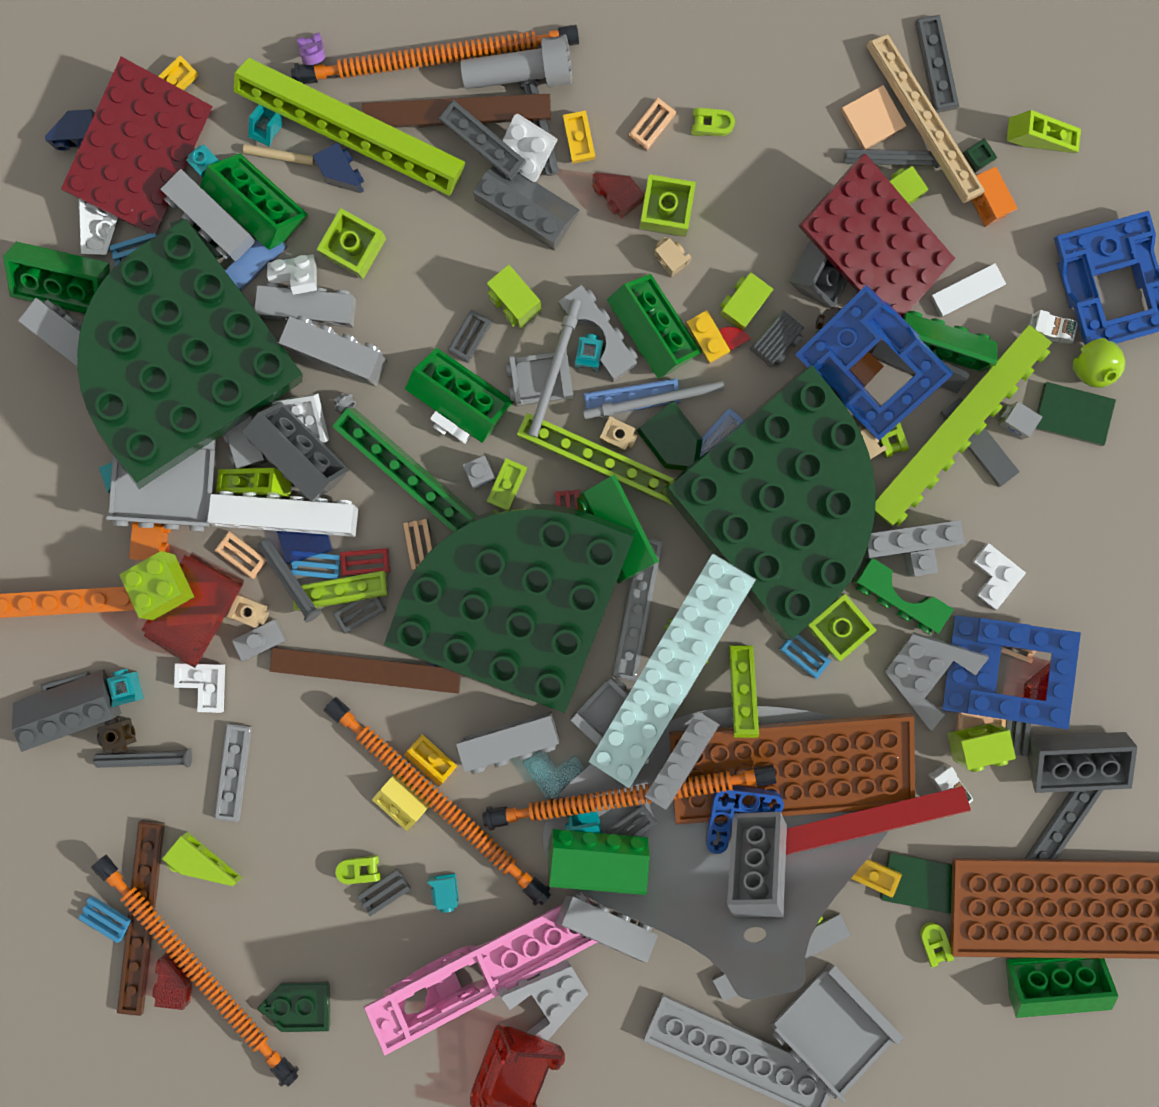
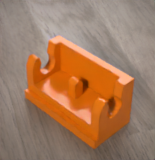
M997 167L976 175L985 192L971 201L985 227L1018 209Z

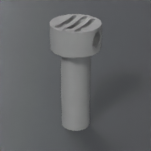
M567 35L544 37L541 40L542 48L461 60V74L465 89L546 78L548 88L572 85V65Z

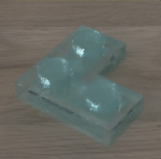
M541 750L523 761L524 766L547 800L551 799L552 801L585 769L576 755L556 768L548 755L542 753Z

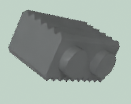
M782 310L749 350L770 367L774 363L780 365L788 355L785 350L790 344L795 347L803 338V335L800 333L804 327L786 313L785 310Z

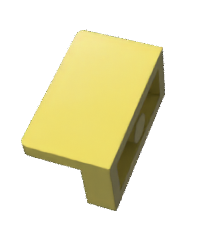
M397 772L380 789L372 801L408 831L428 809L431 802L429 801L425 804L426 797L421 800L419 798L422 795L421 793L415 795L414 793L417 789L415 788L412 792L410 790L412 785L407 787V780L402 783L403 777L401 776L398 779L396 776L399 773Z

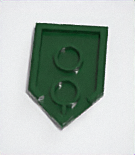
M674 401L636 430L664 468L685 470L700 457L703 438Z
M329 982L280 983L257 1009L263 1015L265 1014L280 1032L329 1031L330 984Z

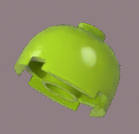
M1106 338L1096 339L1084 345L1080 349L1082 353L1078 359L1075 357L1073 360L1075 375L1090 387L1103 388L1116 382L1125 370V356L1121 348L1114 341H1108Z

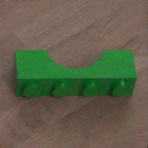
M867 558L852 581L858 585L856 589L866 596L872 594L878 598L876 602L887 609L891 606L898 611L896 615L907 622L910 619L918 624L917 628L928 635L931 632L939 634L954 609L934 596H927L915 603L904 601L896 594L893 588V570L874 558Z

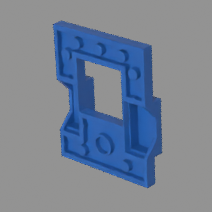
M1149 211L1061 234L1054 238L1060 259L1057 263L1069 308H1074L1084 345L1100 338H1106L1108 341H1114L1118 344L1159 332V266L1154 252L1156 232ZM1131 266L1137 289L1143 290L1148 310L1106 321L1094 276Z
M868 285L859 291L795 354L807 367L811 365L815 367L822 378L838 393L845 407L878 440L882 439L953 375V372L919 338L920 335ZM881 339L916 373L882 405L865 389L866 386L850 370Z
M955 615L951 645L968 648V650L977 653H984L989 656V659L976 675L955 661L952 662L947 670L942 710L1069 730L1081 632ZM1002 646L1051 653L1045 701L995 693Z

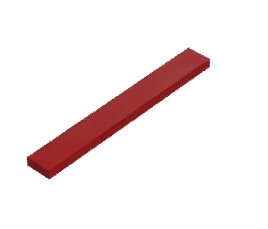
M962 786L787 828L786 855L970 812L971 808Z

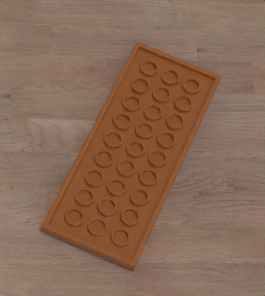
M912 713L762 724L759 725L758 738H734L733 727L718 728L688 777H692L693 781H695V776H699V780H701V775H705V779H707V774H711V777L714 778L713 773H717L718 777H720V772H723L725 777L726 771H730L731 776L744 774V771L753 770L754 767L773 764L777 784L762 786L754 784L747 786L744 783L732 786L778 792L784 802V808L781 812L782 816L866 810L915 798L914 716ZM685 731L669 732L670 754ZM707 789L708 794L706 795L701 790L702 795L700 796L695 791L694 797L689 792V797L685 798L683 793V798L679 799L677 794V799H674L676 825L708 822L713 797L709 789ZM724 793L723 797H720L721 801L729 798L728 793ZM735 794V796H736V799H734L735 803H738V802H737V795H738V794ZM747 795L742 799L744 805H751L755 801V797L752 795ZM759 797V798H760V805H759V806H761V802H763V800H762V797ZM775 799L768 803L769 807H773V804L776 803ZM723 814L717 815L714 822L727 821V816Z
M952 858L951 955L953 957L1159 959V860Z

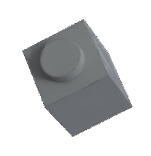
M1015 402L1004 407L1000 413L1002 419L998 425L1018 438L1025 439L1031 436L1042 416L1022 403Z
M485 455L463 465L474 489L496 480Z
M934 549L903 553L907 577L938 573Z

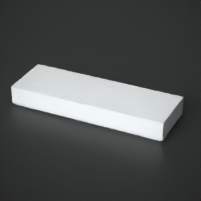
M995 263L933 294L930 298L940 317H943L1003 287L1006 283Z

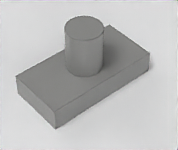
M277 619L232 640L242 662L287 641Z

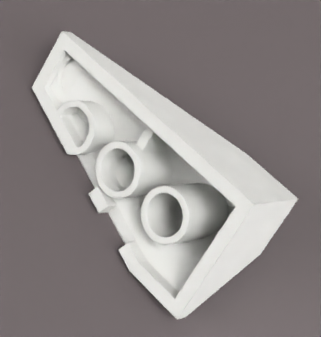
M78 199L81 254L106 255L118 218Z

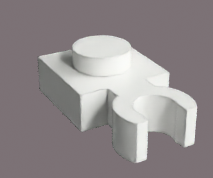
M436 411L430 418L435 423L433 428L443 435L448 432L464 444L471 437Z

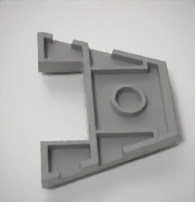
M913 632L885 669V673L925 725L932 731L943 718L945 712L925 698L953 661L976 675L989 659V656Z
M567 960L539 972V976L527 981L524 978L517 982L518 986L508 990L504 987L497 991L509 1010L530 995L533 996L546 1018L526 1032L537 1050L544 1046L588 995V992Z

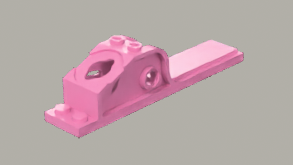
M561 904L489 942L478 946L468 945L456 949L424 965L411 975L384 990L385 996L363 1007L384 1055H387L498 996L499 993L497 991L504 987L507 990L517 985L518 981L524 978L528 980L539 974V972L558 964L597 942L555 923L562 907ZM477 962L484 979L461 988L455 971ZM425 987L427 996L423 1010L419 1013L407 1014L404 1010L406 999L413 996L414 992Z

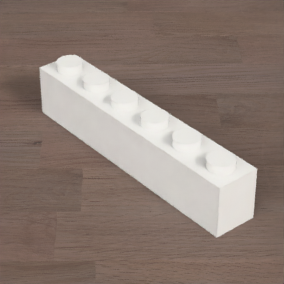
M219 491V495L211 494L207 523L215 527L356 536L358 508L352 504V501L337 500V503H328L327 499L317 498L311 502L304 501L305 498L291 496L290 500L281 499V496L266 495V498H258V495L253 493H243V496H234V493L228 491Z

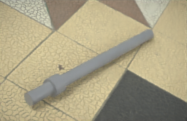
M572 299L568 314L563 318L561 324L563 329L528 433L531 437H538L571 332L575 330L578 322L576 317L581 305L580 300Z
M723 381L614 404H611V402L603 403L600 407L583 410L584 419L599 416L606 418L613 416V413L724 390Z

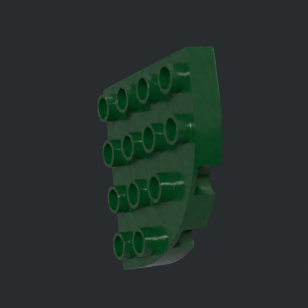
M186 219L141 245L112 269L92 297L84 315L79 334L77 369L86 409L105 445L138 489H141L302 383L303 373L279 344L278 340Z
M813 365L798 373L661 490L713 554L756 579L747 596L782 639L790 640L824 612L850 583L867 550L875 516L876 489L874 472L864 438L847 408Z
M526 504L523 509L500 513L495 509L461 524L456 531L443 539L439 544H436L417 566L401 595L384 645L566 713L633 541L635 531L577 509L552 504Z

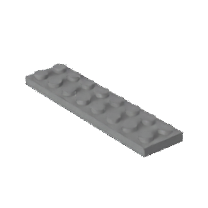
M662 993L643 1036V1041L790 1107H826L830 1098L824 1090L826 1084L821 1079L816 1082L806 1071L809 1066L804 1061L799 1064L789 1053L790 1050Z

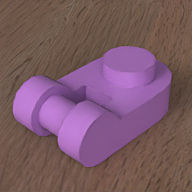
M320 32L313 34V37L297 38L299 54L303 64L314 65L325 59L324 43Z

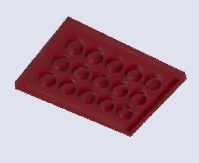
M121 56L61 190L149 234L154 232L156 234L169 205L164 200L166 195L162 192L161 188L180 169L184 171L188 163L186 159L189 158L188 155L193 151L213 106Z
M866 154L860 155L798 225L857 292L868 285L901 317H903L905 312H909L956 259Z

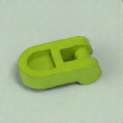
M709 108L693 109L695 122L691 129L692 135L722 137L729 135L733 131L735 118L731 112ZM704 119H711V125H704Z
M900 423L879 440L880 445H885L887 448L882 452L886 459L892 457L893 453L899 451L903 453L909 450V445ZM895 435L896 443L890 444L888 438Z
M378 855L342 860L336 867V878L343 884L379 881L380 872H377ZM361 866H367L368 873L361 874Z
M935 922L925 923L921 927L919 934L930 967H936L938 963L943 961L947 963L953 961L954 957L951 955V947L944 929ZM941 947L942 951L937 953L934 952L933 949Z

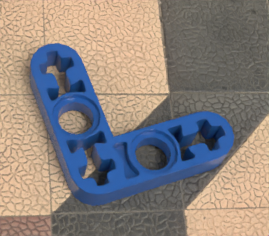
M726 786V792H723L722 787H720L719 793L715 789L706 832L708 850L714 854H721L727 849L734 811L746 813L782 812L784 802L781 795L773 790L732 786V791H729L728 786ZM724 793H728L729 798L721 801L720 797H723ZM735 794H738V795H737V802H738V803H735V801H734V799H736ZM747 795L755 797V801L751 805H744L742 799ZM759 797H762V800H763V802H761V806H759V805H760V798H759ZM775 799L776 803L773 804V807H769L768 803ZM723 814L727 816V821L724 824H716L714 822L715 817ZM716 831L720 832L721 841L718 842V845L713 844L717 836Z

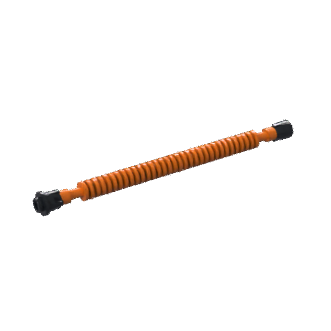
M577 24L558 27V30L549 31V34L535 36V31H531V36H529V32H525V37H523V33H519V38H517L515 33L513 34V39L508 34L507 40H505L504 35H501V41H499L498 36H495V42H493L492 37H489L488 43L486 38H483V43H481L480 39H477V44H475L474 40H471V45H469L467 40L465 41V46L460 41L459 47H457L456 42H453V48H451L450 43H446L447 49H445L444 44H440V50L438 45H434L435 50L432 49V46H428L429 51L426 50V47H422L423 52L420 51L419 47L416 48L417 53L412 48L410 49V54L408 49H405L404 55L402 50H398V56L396 51H392V57L390 52H386V57H384V53H380V58L378 54H374V59L372 55H368V60L364 55L362 56V61L357 56L355 57L356 62L353 57H350V63L347 58H343V63L341 59H337V65L330 66L294 63V68H291V76L303 84L318 83V80L327 79V76L339 74L341 79H345L346 73V77L351 78V72L353 77H357V72L359 76H363V71L365 75H369V70L371 75L375 74V69L377 74L381 73V68L383 73H386L387 67L389 72H393V66L395 71H399V65L401 70H405V65L407 69H411V64L413 68H417V63L420 68L423 67L422 62L427 67L429 66L428 61L431 62V66H434V60H437V65H441L440 59H443V64H447V58H449V63H453L454 57L455 62H459L458 57H461V60L465 59L464 56L470 59V55H473V58H477L476 54H479V57H483L482 53H485V56H489L488 52H491V55H495V51H497L498 55L501 54L502 50L503 54L507 53V50H509V53H512L513 49H515V52H518L519 48H521V51H525V47H527V50H531V46H533V49H537V45H542V38L557 37L564 34L567 35L569 46L579 45Z
M335 697L324 708L323 711L336 723L340 722L345 728L349 727L358 735L355 739L357 742L362 739L360 742L361 746L367 743L364 748L368 750L371 747L370 754L375 751V758L380 755L381 757L378 761L382 762L385 760L382 765L386 766L389 763L390 765L387 769L390 771L394 768L393 775L399 772L396 777L399 779L403 776L402 783L407 780V787L412 784L413 786L410 790L413 792L416 788L415 795L421 792L422 795L419 798L422 800L426 797L425 804L430 801V808L435 805L434 812L439 809V816L444 813L445 815L442 819L445 821L449 818L447 824L450 825L454 822L451 827L454 829L458 826L457 833L462 830V837L467 834L468 836L465 840L468 842L472 839L469 844L474 845L477 843L474 848L477 850L481 847L479 853L482 854L486 851L483 856L487 858L490 855L489 862L495 860L493 862L494 866L500 864L497 867L499 871L504 868L502 871L504 875L509 872L518 880L517 884L523 888L522 892L533 901L532 904L534 906L538 903L543 905L551 896L549 893L551 887L549 885L545 886L535 876L532 878L527 872L523 873L515 865L517 861L515 858L510 861L512 858L511 854L506 856L508 853L506 850L501 853L503 847L500 845L496 848L499 844L498 842L491 844L494 839L491 837L487 840L489 834L486 833L483 836L485 832L483 829L478 832L480 826L477 825L474 828V821L469 824L468 822L471 818L468 816L464 819L467 815L466 813H462L460 816L459 814L462 810L459 808L455 811L457 805L454 804L451 807L450 805L453 803L451 800L446 803L445 801L448 797L445 796L442 799V792L437 795L436 793L439 789L436 787L433 791L434 784L428 787L427 784L430 781L427 779L423 782L422 780L425 776L422 775L419 778V771L414 774L413 772L416 768L413 767L410 770V763L405 766L404 764L407 760L404 758L400 761L403 757L402 755L396 758L395 755L398 752L395 750L391 753L393 747L390 746L387 749L386 747L389 745L387 742L382 745L384 739L381 738L378 741V734L373 737L372 735L375 731L372 729L368 732L371 728L370 726L363 728L355 720L356 717L349 712L350 708L338 697Z
M769 764L754 767L753 770L744 771V774L731 776L730 771H726L725 777L723 772H720V777H718L717 773H713L714 778L711 777V774H707V779H705V775H701V780H699V776H695V781H693L692 777H688L689 782L685 780L677 794L679 799L683 798V793L685 798L689 797V792L694 797L695 791L700 796L702 795L701 790L706 795L708 794L707 789H709L710 794H713L714 788L719 793L720 787H722L723 792H726V786H728L729 791H732V785L744 783L747 786L757 784V786L777 784L774 766ZM645 784V789L643 785H639V790L637 786H633V791L631 787H626V791L625 788H620V792L617 788L614 789V794L611 789L608 790V795L605 790L602 791V796L600 791L596 792V797L594 792L590 793V798L588 793L583 796L582 794L577 795V798L576 795H573L571 799L567 796L565 800L561 797L559 801L557 798H554L553 802L551 799H548L547 803L545 800H542L541 804L539 801H536L535 805L533 802H529V808L517 809L516 807L507 808V806L498 808L488 806L486 807V812L482 814L483 824L492 831L496 827L507 826L508 823L518 822L522 818L530 817L531 821L534 822L536 818L538 821L542 820V817L544 820H547L548 815L550 819H553L554 814L556 818H560V815L566 817L567 814L572 816L573 813L574 815H578L579 812L584 814L585 811L590 813L591 809L592 812H597V808L598 811H603V806L605 810H609V805L611 809H615V804L617 808H621V803L623 807H627V802L629 806H633L634 802L635 805H640L641 800L643 805L646 804V799L649 804L652 801L646 798L645 795L650 789V785Z
M106 854L90 868L96 875L120 892L123 896L120 899L121 903L127 900L124 906L131 905L128 909L129 912L135 909L132 915H140L136 920L139 921L143 918L140 924L142 926L146 923L148 924L144 929L147 931L151 928L150 935L154 932L156 933L153 939L156 940L159 937L160 939L157 941L159 945L164 942L161 948L165 949L168 947L165 951L167 954L171 951L173 952L169 957L172 959L176 956L173 960L176 964L180 960L177 966L179 968L183 965L185 966L182 972L185 973L188 970L189 972L186 976L190 977L193 975L190 981L197 980L194 983L196 987L201 984L198 990L201 992L205 989L202 993L204 996L209 993L206 999L209 1001L213 998L210 1002L212 1006L218 1003L214 1008L216 1010L222 1008L219 1011L220 1015L225 1013L223 1016L225 1020L230 1017L227 1023L231 1024L234 1022L231 1025L233 1029L238 1026L235 1032L237 1034L240 1033L239 1036L241 1038L245 1037L243 1040L245 1043L250 1041L247 1045L249 1047L253 1046L251 1050L253 1052L259 1050L266 1058L265 1062L271 1067L270 1071L279 1080L278 1084L281 1087L285 1084L287 1087L290 1086L298 1078L297 1072L299 1068L293 1066L285 1057H282L277 1051H273L268 1046L266 1041L269 1038L267 1036L263 1037L265 1033L260 1031L258 1026L254 1028L256 1026L255 1022L249 1024L252 1021L251 1017L245 1020L248 1014L246 1012L242 1014L243 1008L237 1010L240 1007L238 1003L233 1006L236 1000L233 998L229 1001L232 997L230 994L224 996L228 991L224 989L221 992L223 989L222 985L216 987L219 981L212 982L215 979L213 975L208 978L211 972L207 971L204 973L207 969L206 966L200 969L203 963L200 961L196 964L199 960L196 956L192 960L195 954L193 952L189 955L187 954L191 949L188 947L184 950L185 943L181 946L179 945L183 940L179 938L176 941L177 934L171 936L174 930L167 931L170 927L168 924L165 927L162 926L166 921L163 919L159 922L158 920L162 918L160 915L155 918L158 912L156 910L153 913L150 912L153 909L152 905L147 909L146 906L149 902L142 903L145 897L143 896L139 899L138 897L141 893L134 894L137 888L134 887L131 890L122 880L124 877L117 871L118 868L110 857Z

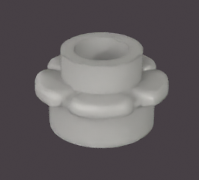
M345 393L340 394L334 401V410L343 414L347 408H354L356 401L352 398L353 395L351 393L347 395Z

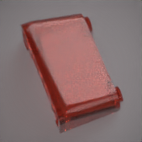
M192 552L189 557L184 555L179 565L194 598L154 620L147 619L141 631L145 632L144 638L195 668L242 588L244 579Z
M498 1024L493 1031L471 1090V1107H537L536 1100L549 1068L557 1071L564 1064L565 1053L561 1046L509 1025Z

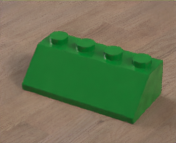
M241 153L208 165L200 188L268 250L281 245L282 242L285 243L308 217V214Z
M17 241L3 255L10 297L31 302L35 298L43 302L48 299L63 309L84 314L100 284L110 273L109 262Z
M652 274L623 284L606 299L658 379L672 373L702 353Z
M909 311L903 314L902 318L920 335L919 338L939 359L980 373L997 364V341L991 340L989 335L983 333L975 335L969 333L965 327L945 325V321L941 319H926L922 317L921 313L916 311Z
M437 347L413 369L405 386L406 391L481 443L492 434L514 402Z
M616 475L610 476L584 491L576 499L578 510L635 531L633 541L617 579L618 584L642 574L659 562Z
M552 829L547 848L549 887L646 895L650 860L648 837Z
M1016 958L1006 960L1009 997L1016 1018L1112 1010L1119 997L1104 958Z

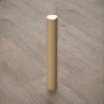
M248 144L243 146L244 154L311 166L315 164L314 157L310 155Z

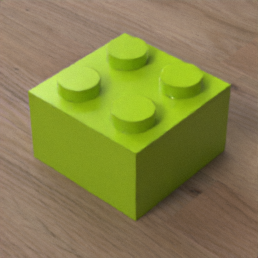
M649 174L639 229L686 237L696 182Z
M340 208L320 242L317 251L327 260L364 279L385 243L386 237L378 228Z
M509 264L487 282L489 289L487 294L490 296V301L497 309L499 307L503 308L504 317L513 327L517 325L522 329L542 312L539 298Z
M160 551L119 574L138 617L142 619L154 620L194 598L175 554Z
M841 593L824 612L806 627L830 656L839 662L877 631L845 593Z
M994 722L947 733L953 761L970 772L984 770V766L992 764L993 766L1007 765L1009 760L1016 759L1010 730Z

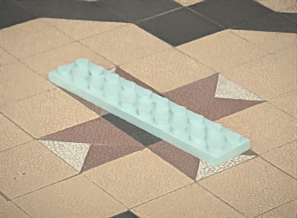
M711 555L588 762L626 787L630 788L755 583V578L719 556Z

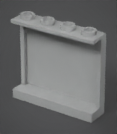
M212 441L141 489L137 488L113 456L109 516H107L106 520L113 521L114 526H128V522L139 523L138 527L154 528V524H164V529L179 530V525L189 526V531L204 532V527H210V523H207L210 496L213 490L216 441Z
M828 963L770 1024L775 1031L772 1034L782 1046L787 1043L792 1049L789 1052L799 1064L804 1061L809 1066L806 1071L816 1082L821 1079L826 1084L824 1090L833 1100L838 1097L843 1103L846 1102V1099L843 1097L844 1094L892 1042L898 1045L904 1039L841 971L831 963Z

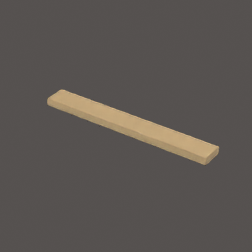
M886 34L870 40L866 45L867 49L962 203L981 196L985 192L983 186L889 35Z

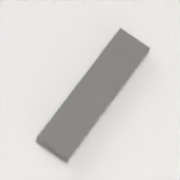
M226 724L214 816L216 820L240 821L252 726Z

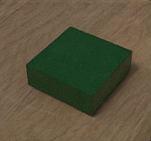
M985 138L962 153L975 173L998 158Z

